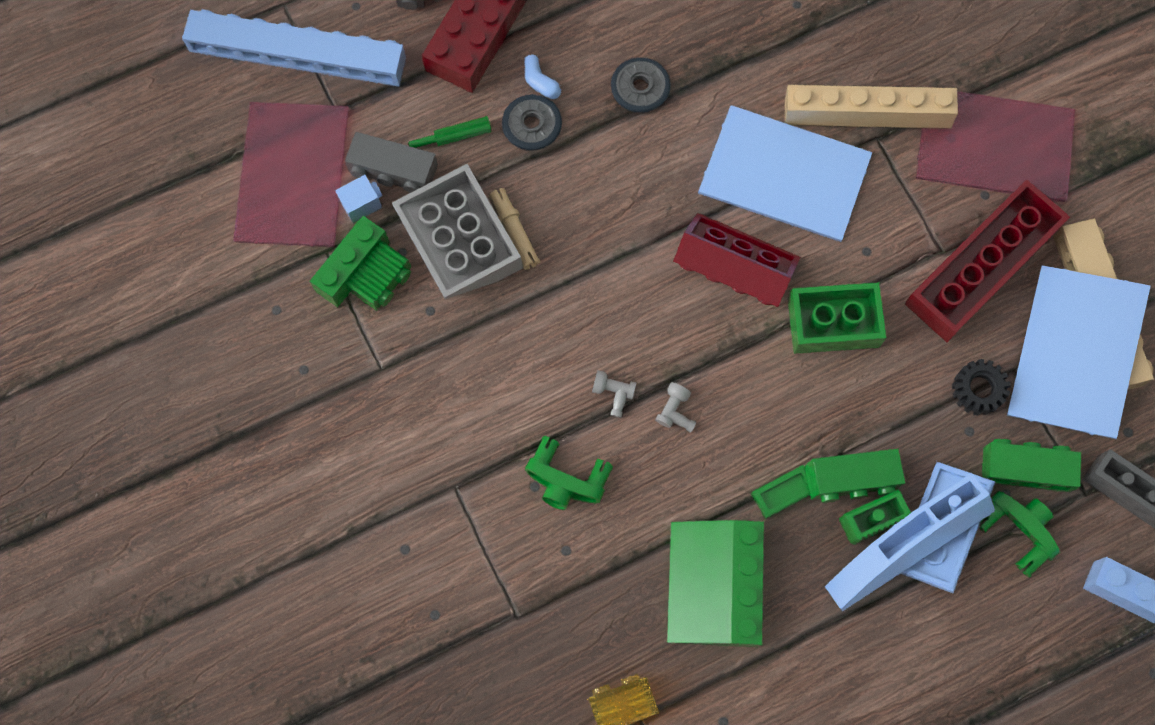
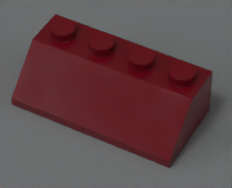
M697 213L683 234L673 262L679 264L684 270L696 271L705 275L712 282L726 284L737 293L751 295L765 305L778 307L801 257Z

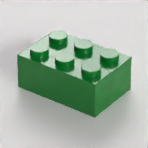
M879 282L792 288L787 300L794 354L880 348L886 340Z

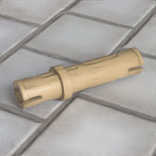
M499 188V194L497 190H494L489 194V198L499 215V220L521 256L524 270L530 269V264L532 268L540 263V259L537 257L518 218L520 215L518 210L513 208L505 188Z

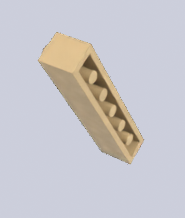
M788 85L785 96V123L789 125L951 128L958 114L957 88Z
M1095 218L1062 226L1053 236L1065 269L1117 279L1113 269V258L1110 253H1107L1104 245V233L1097 226ZM1141 335L1138 340L1128 390L1142 387L1154 379L1153 366L1146 359Z

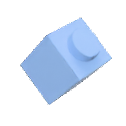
M366 175L335 190L352 223L358 221L362 216L366 217L382 208L379 198L383 195L376 182L370 183Z

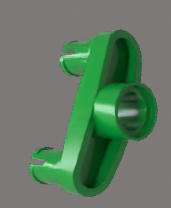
M543 436L534 457L529 459L525 467L526 473L531 478L546 487L542 500L546 504L560 510L567 508L570 499L592 504L600 503L605 493L604 485L610 472L613 470V465L606 461L602 472H600L604 460L596 459L588 480L582 481L549 466L560 444L555 439H552L550 443V437Z
M998 491L991 497L995 511L985 517L987 520L979 529L986 533L1002 516L1008 517L1033 542L1034 547L1015 563L1019 570L1030 563L1022 572L1030 578L1047 560L1052 561L1060 553L1055 540L1044 527L1054 518V515L1046 505L1036 498H1033L1024 507L1009 495Z

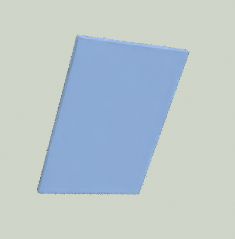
M731 105L725 122L722 124V130L707 170L704 172V178L698 193L841 242L846 227L850 222V216L864 175L867 173L866 169L872 152Z
M1042 265L1007 416L1085 432L1090 435L1117 439L1150 285Z

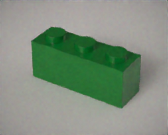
M362 216L310 280L315 292L336 307H339L350 293L346 284L354 276L358 268L361 267L381 241L389 245L390 242L386 231L365 216Z
M994 439L993 442H990L983 448L982 477L995 481V484L1071 493L1080 488L1081 452L1071 451V448L1068 446H1053L1052 449L1041 448V444L1035 442L1015 445L1011 444V440Z
M898 449L814 458L805 464L811 500L821 499L822 503L835 502L840 500L839 496L850 495L851 500L868 497L870 492H878L879 496H885L906 484Z

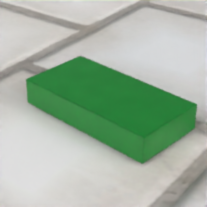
M804 465L751 493L765 520L810 496Z

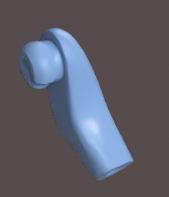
M536 55L526 56V82L532 89L545 97L557 99L561 94L557 81L542 74L539 59Z

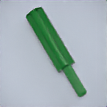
M488 116L433 130L434 135L409 141L408 145L418 148L437 143V146L492 132L491 123Z

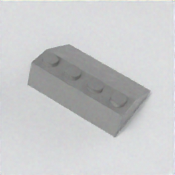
M468 164L392 202L394 209L445 299L498 282L523 269L520 254Z

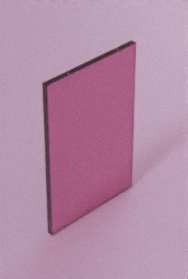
M957 91L958 114L952 127L921 128L915 179L1012 194L1027 179L1050 200L1067 201L1075 109Z
M250 102L234 242L335 247L339 198L335 190L341 187L349 112L348 106Z

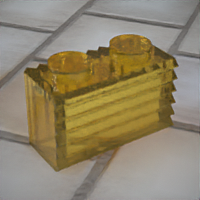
M635 674L621 679L622 686L611 689L610 685L607 684L593 689L594 696L589 697L588 700L597 725H628L658 714L659 710L647 677L640 679L639 675Z

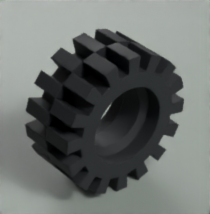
M979 359L976 363L974 361L969 362L955 376V382L952 384V389H955L953 397H958L957 405L960 407L963 404L966 407L964 409L965 412L974 411L973 415L977 416L981 413L987 415L990 412H994L1006 401L1010 394V391L1007 389L1011 385L1010 381L1006 382L1005 380L1008 377L1007 373L1002 374L1000 372L1002 367L999 364L994 367L992 366L993 361L988 360L984 363V359ZM977 377L986 379L991 385L990 396L985 398L976 396L970 387L972 379Z

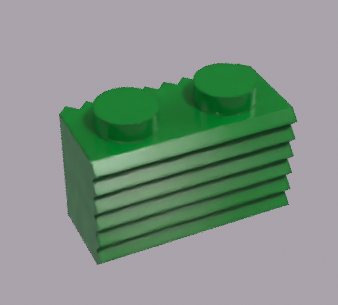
M381 241L346 285L353 295L377 311L381 305L385 307L391 301L394 295L392 291L398 284L403 285L408 280L412 267L407 258Z
M896 490L845 513L839 521L850 543L855 545L869 537L871 538L885 530L887 531L911 514L901 492Z

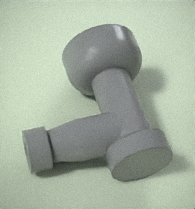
M597 370L592 392L597 394L603 393L604 390L616 392L610 415L622 418V409L626 398H633L636 382L630 381V384L608 379L606 372Z
M671 382L667 389L670 398L661 415L658 414L655 421L667 428H671L674 423L692 432L696 422L676 412L680 402L687 401L691 392L687 388Z

